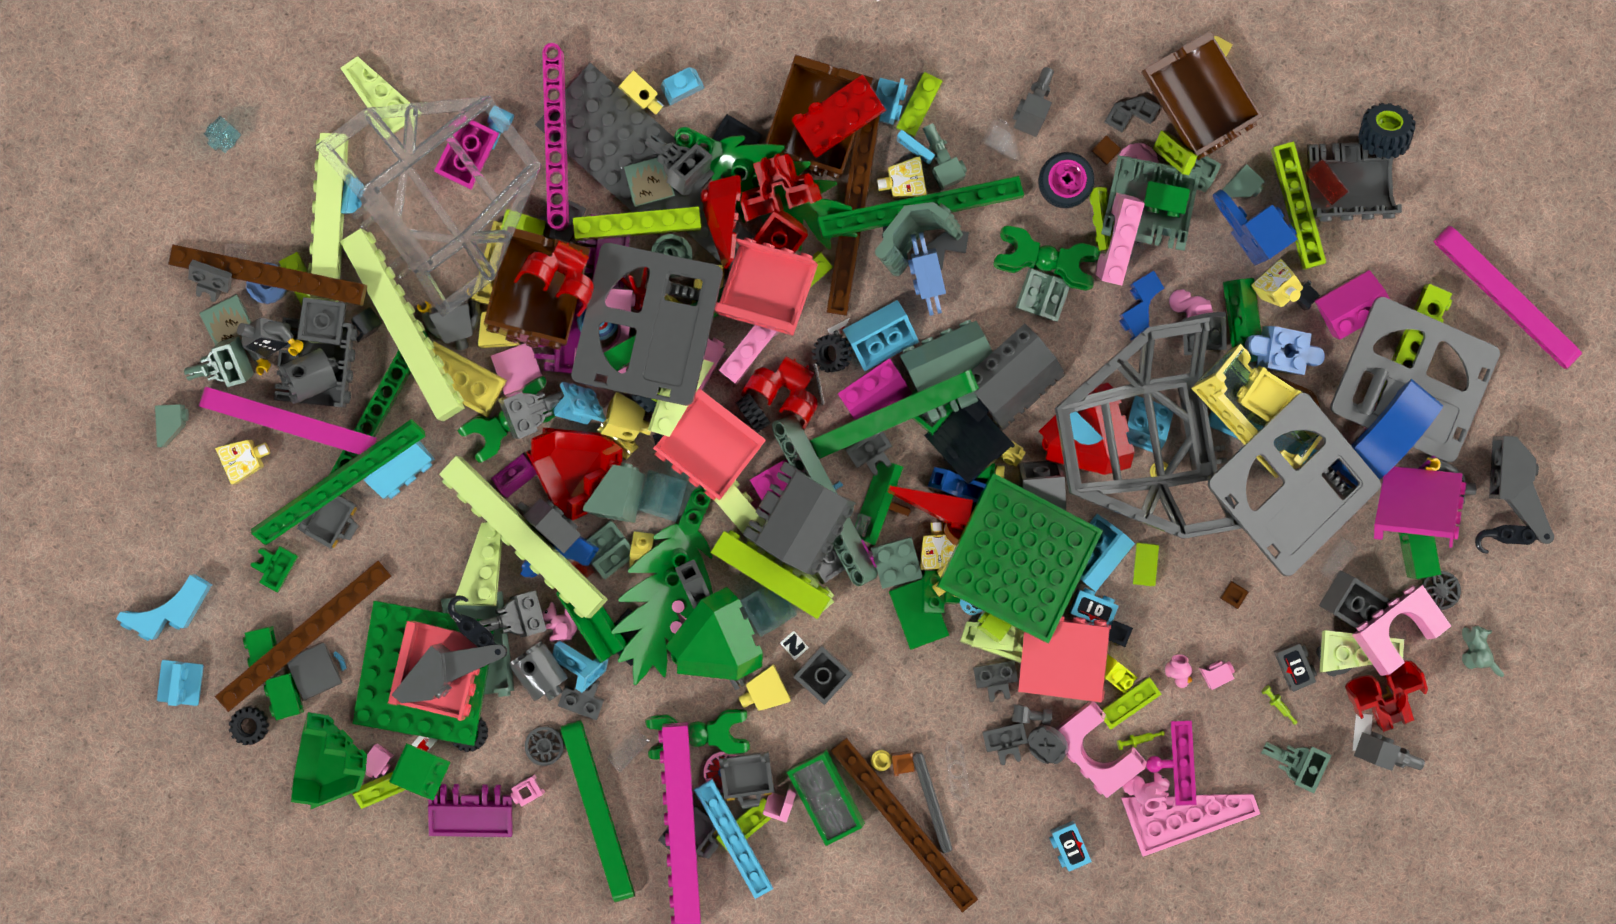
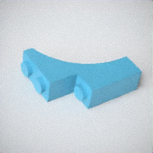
M195 574L189 575L181 590L164 605L148 612L122 611L116 619L121 622L120 625L128 630H136L139 632L138 636L147 641L157 639L167 621H170V626L178 630L180 628H188L213 584Z

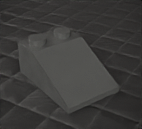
M1340 570L1319 606L1356 628L1362 622H1369L1373 619L1372 615L1376 611L1386 609L1388 607L1387 603L1391 600L1357 578Z

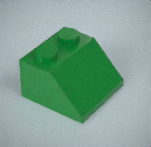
M406 743L389 782L434 801L451 762Z

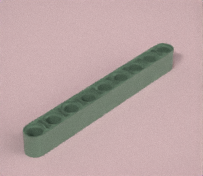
M790 414L772 423V431L789 464L825 488L836 493L798 419ZM849 517L843 524V531L839 536H836L832 544L854 585L860 587L874 580L878 572Z

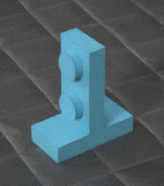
M561 641L554 645L552 654L561 666L578 675L575 689L581 693L606 672L609 660L608 658L600 663L598 658L592 661Z

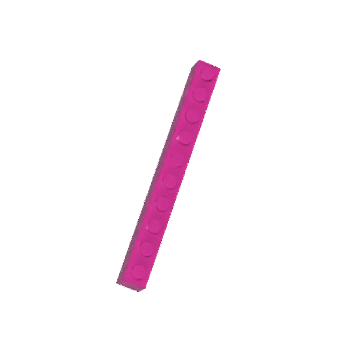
M688 722L663 724L662 730H658L659 743L663 742L664 750L660 751V763L665 765V771H661L662 784H666V792H663V805H667L668 813H664V824L669 826V833H665L666 846H670V854H667V867H671L672 874L668 875V885L673 887V895L669 896L670 908H674L671 924H701Z

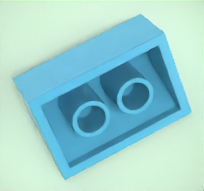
M898 300L843 329L864 371L919 342L908 316Z
M418 441L367 476L364 481L383 499L388 497L393 499L401 492L399 490L400 487L404 484L408 486L417 479L415 475L420 471L424 473L433 466L431 462L435 459L424 445Z
M1099 514L1095 515L1090 524L1102 529L1103 532L1080 578L1083 583L1095 592L1135 544L1126 534Z

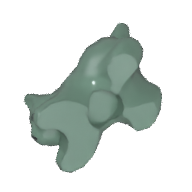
M1478 625L1472 627L1471 631L1469 628L1464 627L1462 636L1469 647V650L1462 655L1464 665L1469 669L1490 667L1496 675L1503 677L1504 673L1494 662L1493 653L1487 644V636L1492 633V630H1486Z

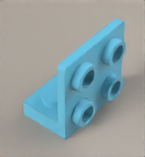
M879 78L876 95L886 109L880 116V122L893 125L894 120L899 121L902 105H899V101H904L908 86L904 84L905 79L901 78L899 83Z
M1135 396L1127 422L1129 432H1126L1129 444L1153 452L1144 398ZM1153 402L1160 447L1162 449L1168 436L1174 412L1164 405Z

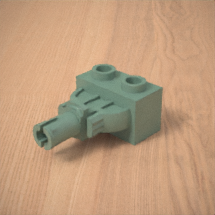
M934 123L924 127L923 131L930 144L928 150L934 152L939 164L933 168L932 174L940 190L942 191L963 181L967 172L964 162L962 160L958 161L957 157L951 159L944 146L947 144V141L941 139Z
M239 336L220 341L211 349L207 356L201 357L200 362L202 364L184 369L185 375L189 374L186 377L189 381L204 376L208 377L209 381L216 379L225 382L227 387L245 383L254 375Z
M1266 741L1264 747L1273 750V752L1263 748L1261 754L1286 764L1287 767L1279 764L1278 768L1286 772L1287 776L1294 781V785L1315 793L1332 755L1312 746L1310 748H1294L1288 745L1286 749L1293 751L1294 753L1292 754Z

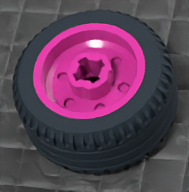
M1073 152L1058 153L1049 158L1040 170L1038 178L1040 192L1044 199L1055 207H1076L1091 194L1094 187V172L1090 163L1081 155ZM1064 177L1069 179L1070 182L1068 184H1065Z

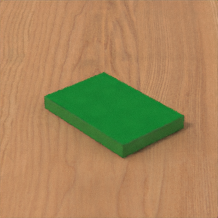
M922 579L889 591L910 650L949 636L942 614L922 613Z

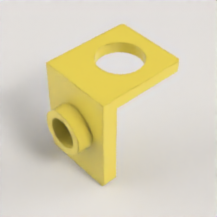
M634 531L629 568L635 563V560H638L652 549L654 534Z

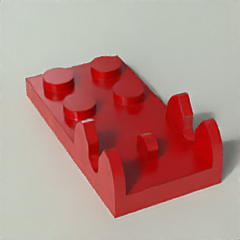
M862 74L823 102L812 103L807 113L796 114L792 118V122L814 157L817 158L881 115L886 109Z

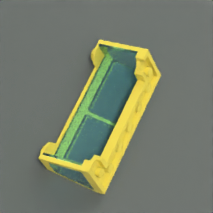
M1240 344L1229 350L1191 389L1245 445L1268 422L1236 402L1239 389L1243 385L1246 386L1250 380L1248 376L1253 370L1248 365L1251 361V356L1248 350ZM1292 431L1275 438L1274 446L1295 470L1302 466L1322 437L1309 431ZM1261 455L1256 457L1275 478L1279 477Z

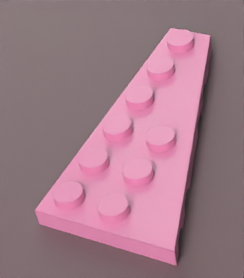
M1252 793L1196 795L1197 805L1176 806L1175 795L1167 796L1162 801L1166 804L1167 808L1149 812L1143 804L1139 803L1135 796L1121 797L1143 857L1260 815Z

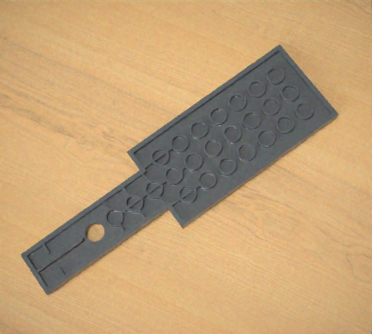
M589 63L565 90L567 154L632 212L699 207L701 230L686 232L721 263L703 211V202H701V189L712 178L714 172L709 169L683 195L674 189L675 196L635 207L624 167L659 156L653 149L645 145L646 140L652 134L666 144L675 143L677 146L679 145L668 131L594 65ZM552 113L550 120L557 121L560 118V113ZM544 115L535 124L543 133H545ZM554 133L551 136L553 142H557L561 138L560 133ZM736 221V226L733 230L737 234L736 238L744 240L745 237L753 239L754 236ZM734 260L732 261V263L730 264V266L727 268L729 271H730L731 268H732V265H733Z

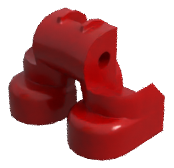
M777 153L774 158L767 159L763 157L760 162L753 164L759 187L742 192L741 206L746 221L773 212L774 209L777 212L783 210L781 197L775 193V186L781 184L786 191L789 209L807 202L812 204L821 200L822 196L818 184L814 183L810 173L797 176L795 165L790 155L780 156Z
M560 240L555 245L550 256L541 252H533L528 255L514 280L517 283L524 273L536 275L545 282L546 285L543 290L546 291L556 271L564 274V282L555 297L558 298L561 294L566 293L581 300L582 305L576 315L578 317L586 309L594 291V284L591 279L581 274L589 256L582 253L581 249L578 251L569 246L568 242L565 244Z
M787 356L776 373L764 367L756 369L741 394L744 396L748 389L756 390L768 399L767 405L770 406L782 386L791 390L789 397L786 398L779 412L782 413L783 410H789L799 415L805 421L802 427L803 430L806 429L818 407V400L805 390L815 372L808 369V365L804 367L796 362V358L792 360Z
M1404 660L1405 663L1390 675H1385L1393 693V697L1384 700L1381 696L1382 691L1379 682L1373 676L1355 677L1346 683L1345 688L1348 698L1353 704L1355 713L1361 719L1364 718L1362 711L1372 708L1375 720L1383 732L1392 730L1394 728L1393 724L1400 721L1404 725L1414 721L1408 701V694L1420 690L1426 695L1428 687L1423 671L1412 661Z

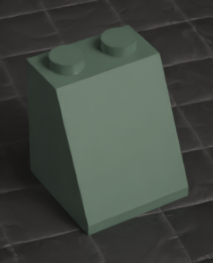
M620 463V466L612 465L584 505L583 511L597 517L635 523L645 474L639 472V468L633 467L631 464Z

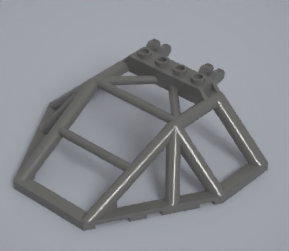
M1209 317L1145 328L1055 408L1070 494L1181 539L1242 528L1219 500L1218 502L1226 518L1186 525L1169 487L1207 481L1218 471L1217 464L1227 462V458H1215L1214 451L1220 452L1225 450V445L1213 446L1207 405L1191 389L1203 375L1208 331L1210 330ZM1195 333L1190 373L1150 380L1155 339ZM1141 348L1137 372L1127 360ZM1117 369L1130 382V384L1088 395ZM1178 388L1181 407L1160 391ZM1143 394L1157 476L1122 480L1109 403ZM1152 397L1181 417L1184 422L1186 440L1165 470ZM1101 405L1114 481L1081 484L1070 413ZM1189 451L1192 470L1174 473ZM1149 490L1141 509L1104 495ZM1230 495L1225 497V499L1233 507L1234 503ZM1159 499L1170 521L1153 515Z

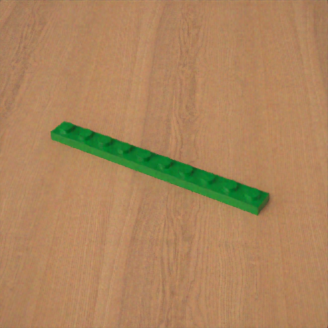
M1016 176L821 216L817 218L822 239L889 226L901 209L907 205L934 202L938 206L940 204L945 205L951 210L950 213L1020 199L1024 197L1020 178Z
M410 419L251 528V534L266 546L426 437L425 431Z

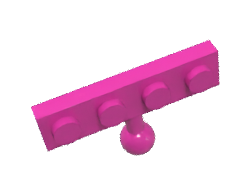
M1171 721L1173 759L1161 760L1157 756H1151L1146 761V767L1152 773H1157L1162 768H1173L1175 805H1197L1192 721Z

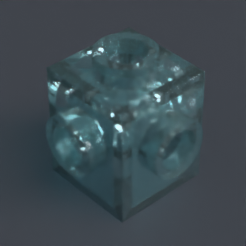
M219 116L213 123L209 124L203 133L209 139L207 144L215 151L220 149L224 153L231 149L241 136V133L222 116Z

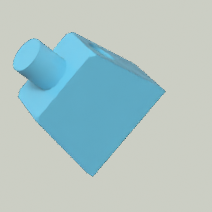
M691 67L664 79L661 84V89L670 106L705 88L696 69Z

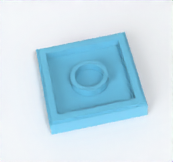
M903 130L898 133L897 142L917 157H920L928 165L931 164L935 154Z

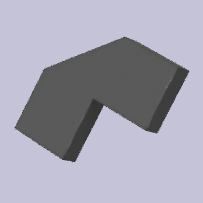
M1145 96L1118 102L1113 105L1104 123L1121 133L1132 115L1151 124L1161 105Z
M945 231L926 245L927 250L936 249L941 271L945 250L966 253L969 232L961 231L963 235L959 240H956Z

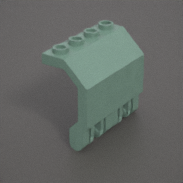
M1118 155L1101 234L1110 236L1112 226L1115 225V216L1111 211L1116 193L1134 196L1144 202L1148 181L1190 189L1185 215L1180 214V218L1168 216V211L1159 210L1158 214L1148 212L1147 207H1144L1135 241L1152 244L1154 234H1156L1154 245L1159 246L1162 240L1161 235L1169 236L1168 248L1173 249L1174 240L1177 238L1175 249L1184 251L1201 172L1191 170L1190 175H1185L1172 165Z
M934 202L907 205L901 209L883 232V240L876 248L875 254L893 276H900L909 265L908 252L913 247L912 234H915L917 242L920 238L919 233L943 229L956 240H959L963 235L959 229L961 226L957 223L958 221L954 218L955 216L950 213L951 210L943 204L938 206Z
M967 320L959 324V329L954 331L951 328L941 332V337L935 340L933 337L922 341V345L917 348L910 346L902 350L903 354L900 355L901 361L906 366L917 392L970 369L972 371L993 352L977 321L971 322V320ZM971 392L957 398V401L962 409L978 402V398ZM951 401L952 409L955 412L958 411L959 408L956 401ZM942 405L937 407L942 418L947 416L946 410ZM936 408L927 412L931 422L940 419Z

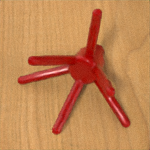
M644 267L641 285L638 288L632 275L628 276L630 283L624 277L620 279L630 290H633L635 294L634 309L641 310L647 290L645 288L648 274L647 267Z

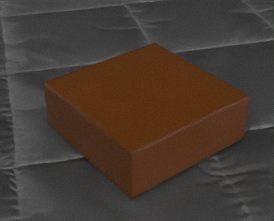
M1106 135L1091 152L1107 165L1119 153L1121 148Z
M891 502L889 506L890 510L907 517L911 511L910 508L895 502Z
M1230 580L1220 599L1239 609L1249 591Z

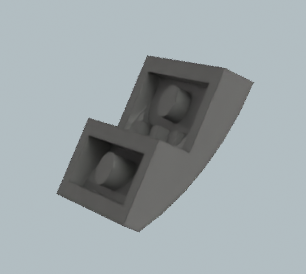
M1226 312L1205 313L1183 319V321L1209 317L1210 330L1208 331L1206 350H1227ZM1195 333L1183 335L1184 355H1192Z
M325 643L298 654L287 663L303 700L312 698L342 684L338 669L333 663Z

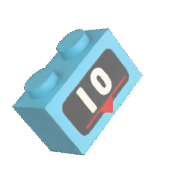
M1085 587L1083 591L1078 589L1069 613L1085 618L1093 623L1094 620L1107 621L1106 624L1111 625L1119 607L1114 604L1115 599L1105 595L1101 599L1095 596V591Z
M1074 821L1050 830L1052 836L1049 839L1054 849L1058 847L1061 855L1057 857L1062 868L1066 867L1070 872L1092 862Z

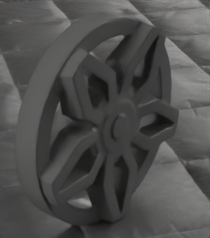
M1441 571V574L1447 575L1450 578L1443 582L1441 575H1437L1440 582L1436 583V576L1426 577L1422 585L1426 590L1432 589V593L1428 594L1431 597L1434 596L1433 601L1436 605L1437 599H1441L1438 608L1446 610L1453 607L1459 601L1461 586L1453 574ZM1432 578L1433 586L1426 587L1427 582ZM1454 581L1451 586L1447 585L1448 582ZM1455 585L1457 589L1456 594L1453 591H1450V589H1453ZM1449 593L1452 594L1454 600L1448 597ZM1444 598L1446 599V601L1451 602L1446 606H1442L1444 603Z
M538 727L531 731L525 740L526 755L537 765L547 766L555 763L561 757L564 750L562 736L551 727ZM548 730L544 734V738L537 731ZM550 732H552L551 739L547 738ZM533 734L538 736L540 739L536 741ZM555 735L558 737L560 744L557 742H552L555 738ZM530 738H531L532 741H533V743H535L536 745H533V746L529 749V748H528V744H529V740H530ZM553 745H556V746L560 747V749H556V750H554V749H552V748H553ZM534 748H536L537 753H531V754H530V752H531ZM550 752H552V753H558V752H559V754L557 755V757H556L555 759L551 760V756H552V755H551ZM541 754L540 757L543 762L536 760L532 756ZM546 754H548V762L544 758Z

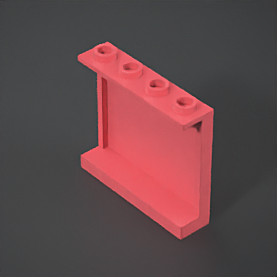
M745 237L744 240L736 238L739 248L720 302H716L714 312L724 317L793 336L818 264L812 259L811 255L806 253L797 255L793 254L794 251L782 247L781 250H778L769 243L763 242L760 245L750 238Z
M699 388L693 403L688 405L670 437L664 435L653 449L656 450L654 455L663 462L666 459L673 464L671 468L680 475L683 472L687 474L690 483L697 488L699 485L705 488L706 491L704 493L712 500L716 498L720 500L765 443L766 439Z
M1062 615L1049 644L1024 632L1018 692L1102 702L1105 694L1104 681L1111 625L1106 624L1107 621L1094 620V623L1085 622L1086 619L1080 617H1073V620H1067Z
M407 621L388 703L393 705L400 704L458 718L459 721L464 720L471 711L469 700L470 696H473L475 693L476 684L473 683L475 676L479 675L480 669L454 680L450 685L452 687L450 692L440 699L400 703L392 696L393 692L430 646L441 643L450 651L477 647L461 632L417 621Z

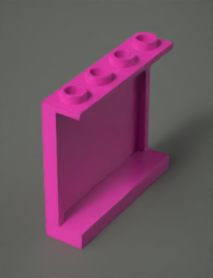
M1394 466L1383 477L1374 525V539L1383 540L1384 531L1450 538L1449 547L1452 548L1454 539L1458 540L1459 527H1456V524L1460 525L1462 512H1458V509L1463 510L1464 497L1460 496L1465 495L1466 482H1462L1463 474Z

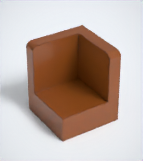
M911 750L891 753L895 777L899 776V774L915 772Z

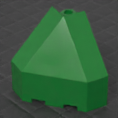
M728 587L702 599L665 646L671 653L672 661L677 664V674L739 680L762 667V649L760 645L756 646L751 635L755 633L748 618L744 619L739 609L743 607L740 599Z
M308 712L302 730L291 787V802L310 805V810L359 791L366 773L367 754L353 744L352 738L343 729H338L334 724V720L329 715Z

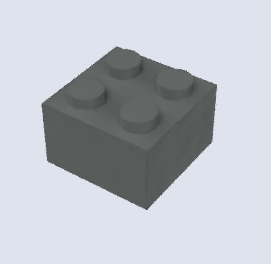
M540 498L523 516L563 553L581 535L576 530L578 526L549 500L544 502Z
M821 645L794 674V678L825 705L853 673Z

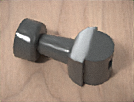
M1014 704L1012 721L1030 724V720H1038L1042 722V725L1050 726L1052 709H1044L1043 712L1030 710L1024 705Z

